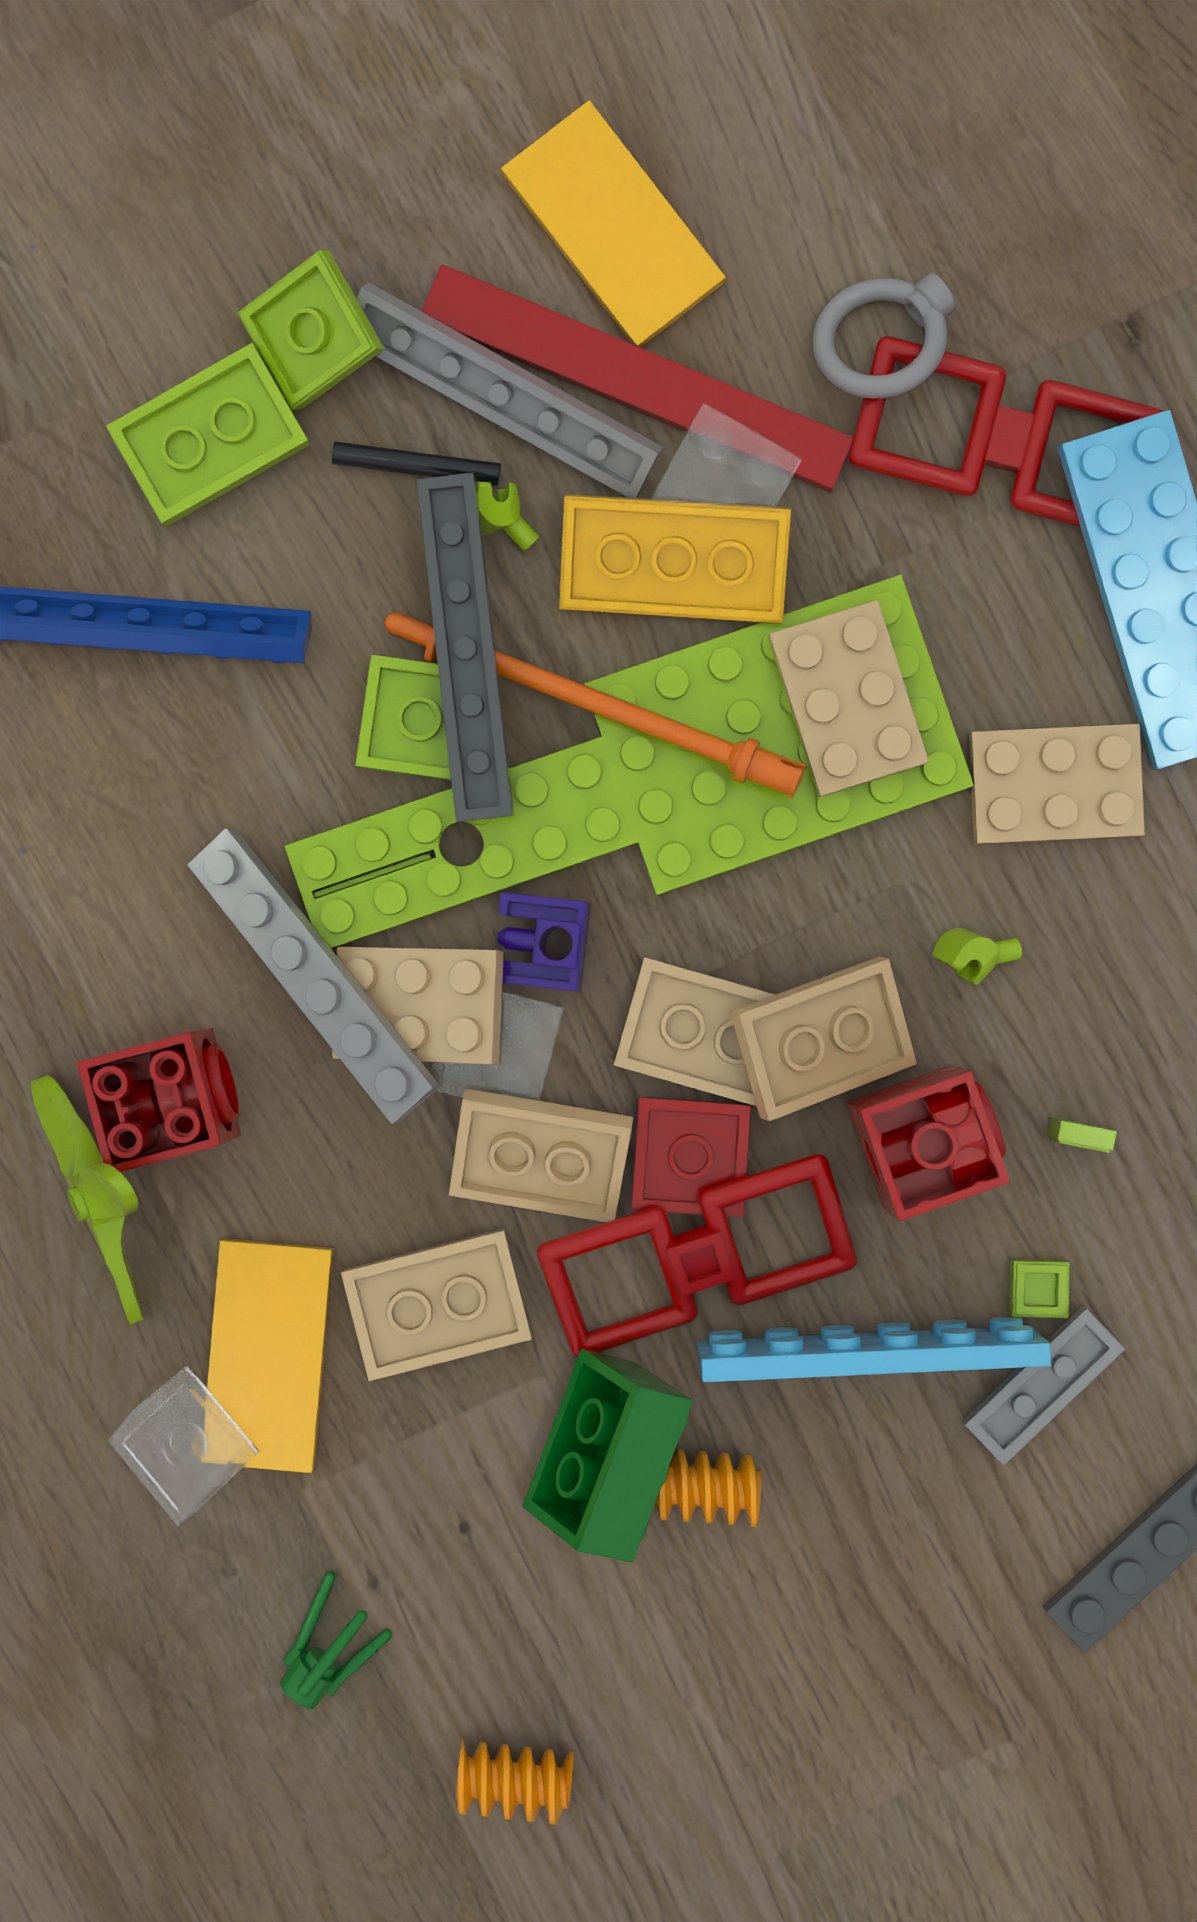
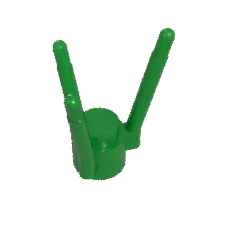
M328 1571L324 1575L296 1642L283 1659L289 1669L281 1678L280 1686L289 1698L308 1709H314L325 1694L333 1696L350 1675L392 1638V1632L389 1629L383 1630L338 1669L335 1661L367 1619V1612L360 1610L345 1626L326 1652L317 1647H311L308 1652L306 1651V1647L336 1577L332 1571Z

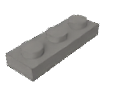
M1081 1306L1046 1339L1050 1342L1051 1366L1016 1368L962 1420L963 1424L1003 1466L1125 1350L1084 1306Z

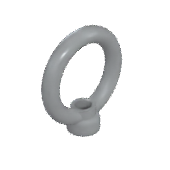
M932 272L928 273L916 284L894 278H875L853 284L835 295L823 308L816 321L812 339L816 363L827 380L840 390L854 396L872 399L888 398L908 392L923 383L935 371L943 358L948 337L945 317L956 309L954 297L943 280ZM874 301H893L905 305L911 318L919 326H924L925 329L924 345L918 356L903 369L887 375L873 376L852 370L841 361L835 348V334L841 321L852 310Z

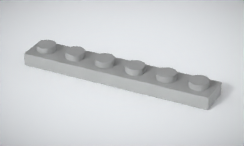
M370 282L361 287L357 300L385 348L376 357L627 498H637L640 495L663 449L661 445Z
M225 828L187 864L391 1124L401 1123L441 1087L236 829Z

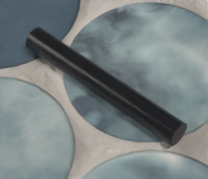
M337 441L333 445L332 464L429 477L474 473L476 482H490L491 485L499 486L501 463Z

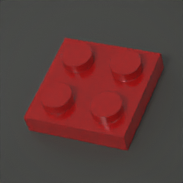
M639 1096L631 1210L642 1211L652 1207H660L669 1213L703 1215L699 1205V1196L704 1190L744 1178L747 1175L751 1105ZM745 1201L725 1207L726 1215L728 1217L744 1218Z

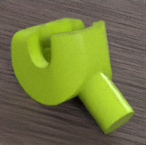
M477 481L476 487L482 535H492L504 530L523 551L527 550L539 538V535L520 516L521 509L517 485L510 482L507 483V488L496 490V497L494 498L491 483Z
M957 927L946 931L940 936L932 955L941 963L957 970L955 972L956 975L977 987L993 970L996 964L1020 960L1022 957V947L1017 938L994 942L974 931Z

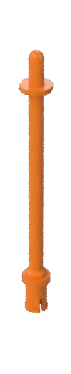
M392 612L386 616L384 626L388 632L426 647L424 660L428 663L437 662L434 627L432 625L397 612ZM495 650L498 676L727 765L729 772L734 774L733 780L744 784L746 779L784 793L790 798L794 797L799 787L806 764L760 748V741L749 737L746 742L740 741L734 744Z

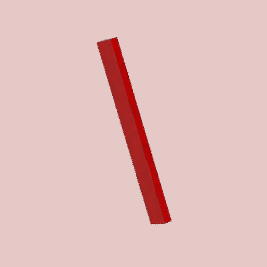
M443 264L439 268L421 311L489 350L830 493L833 490L852 444L853 437Z

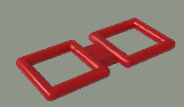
M891 336L882 337L877 343L869 375L893 373L895 362L909 365L918 356L923 345ZM945 351L942 360L934 371L935 373L981 385L960 471L874 448L886 398H863L849 452V461L853 466L963 496H971L977 492L984 465L1016 473L1010 496V503L1014 509L1080 527L1073 501L1035 491L1056 406H1062L1125 424L1164 411L1054 380H1045L1040 383L1032 413L1000 405L1006 381L1004 368Z
M814 1154L704 1190L699 1196V1205L706 1225L677 1235H673L666 1212L660 1207H652L542 1243L537 1249V1257L571 1352L577 1357L580 1354L581 1348L598 1353L690 1323L698 1315V1308L693 1293L725 1283L732 1303L745 1305L853 1269L857 1263V1256L828 1159L824 1155ZM811 1180L832 1252L747 1280L724 1208ZM649 1233L673 1304L588 1332L563 1260Z

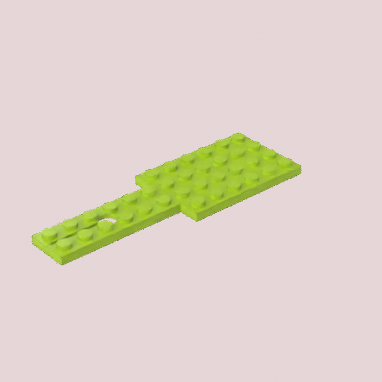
M900 574L784 614L783 623L761 622L584 683L585 686L734 744L740 741L746 742L750 737L760 741V748L793 761L805 763L806 768L793 798L746 779L744 784L733 780L734 774L730 773L727 765L593 713L601 737L509 768L514 816L464 822L475 826L482 834L484 841L480 857L468 866L450 864L445 860L440 851V839L443 832L452 824L460 823L456 822L452 788L285 845L284 847L310 922L328 946L333 949L635 844L639 845L657 896L971 788L974 784L904 580ZM878 600L929 762L819 798L768 636L776 631ZM432 850H434L435 855H436L435 858H432V857H431V854L428 853V854H425V855H422V856H419V857H416V858H413V859H410V860L401 862V863H399V864H396V865H393V866H390V867H387V868H384V869H381V870L372 872V873H370V874H367V875H364V876H361V877H358V878H355V879H352V880H349V881L340 883V884H338V885H335V886H332V887H329V888H326V889H323V890L314 892V891H316V890L325 888V887H327V886H330V885H333V884H336V883H339V882H342V881H345V880H348V879L357 877V876H359V875H362V874H365V873H368V872H371V871H374V870H377V869L386 867V866H388V865H391V864H394V863H397V862H400V861H403V860H406V859H409V858L418 856V855H420V854H423V853H426V852H429V851H432Z

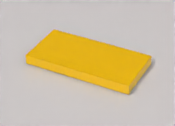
M590 100L501 167V175L631 344L641 348L725 283V275Z
M566 494L564 496L559 609L783 623L791 508Z
M228 1238L220 1240L200 1464L312 1473L314 1471L334 1248Z

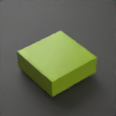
M1050 1117L1047 1132L1050 1140L1057 1143L1108 1153L1110 1150H1114L1117 1131L1109 1128Z
M1010 1259L1009 1314L1012 1317L1068 1318L1070 1262L1053 1259Z

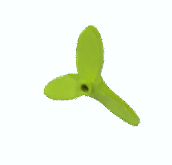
M49 1075L31 1081L34 1106L47 1139L56 1155L60 1171L70 1187L67 1190L70 1204L79 1221L86 1219L113 1276L129 1324L133 1325L144 1320L135 1279L124 1246L122 1229L125 1216L138 1209L137 1195L121 1172L113 1166L103 1163L101 1154L89 1129L80 1119L55 1079Z

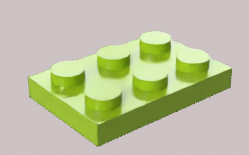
M253 343L248 344L106 425L158 519L165 528L310 446L307 437Z

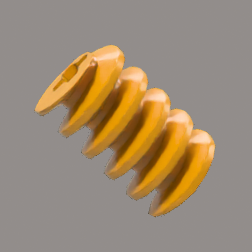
M676 1449L668 1467L666 1481L661 1487L655 1502L660 1519L667 1520L673 1506L679 1505L683 1522H690L696 1506L702 1508L705 1522L712 1524L718 1509L724 1508L728 1525H735L740 1511L746 1510L751 1527H757L761 1504V1467L756 1471L751 1454H742L737 1468L733 1469L729 1453L720 1452L714 1468H711L706 1451H698L692 1465L688 1466L684 1450Z
M462 1740L455 1796L459 1814L467 1815L474 1799H477L482 1817L489 1818L496 1802H501L504 1819L512 1820L518 1805L523 1804L527 1822L534 1823L541 1807H546L549 1824L557 1825L563 1810L569 1807L574 1752L569 1751L561 1767H557L553 1749H546L537 1765L534 1763L531 1747H523L517 1762H512L508 1744H502L495 1759L491 1760L486 1742L480 1741L473 1756L468 1757L464 1740Z

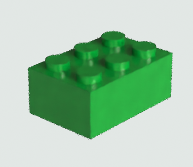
M581 1348L522 1507L578 1552L633 1563L639 1544L646 1534L648 1521L659 1491L666 1481L668 1467L680 1435L687 1425L688 1414L694 1400L635 1362Z

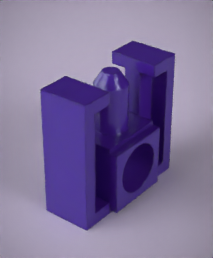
M501 892L499 915L537 919L536 930L507 927L498 933V943L505 949L533 952L532 963L503 960L502 983L581 992L591 903ZM558 928L567 930L573 942L571 952L561 960L553 959L546 949V940L549 934Z

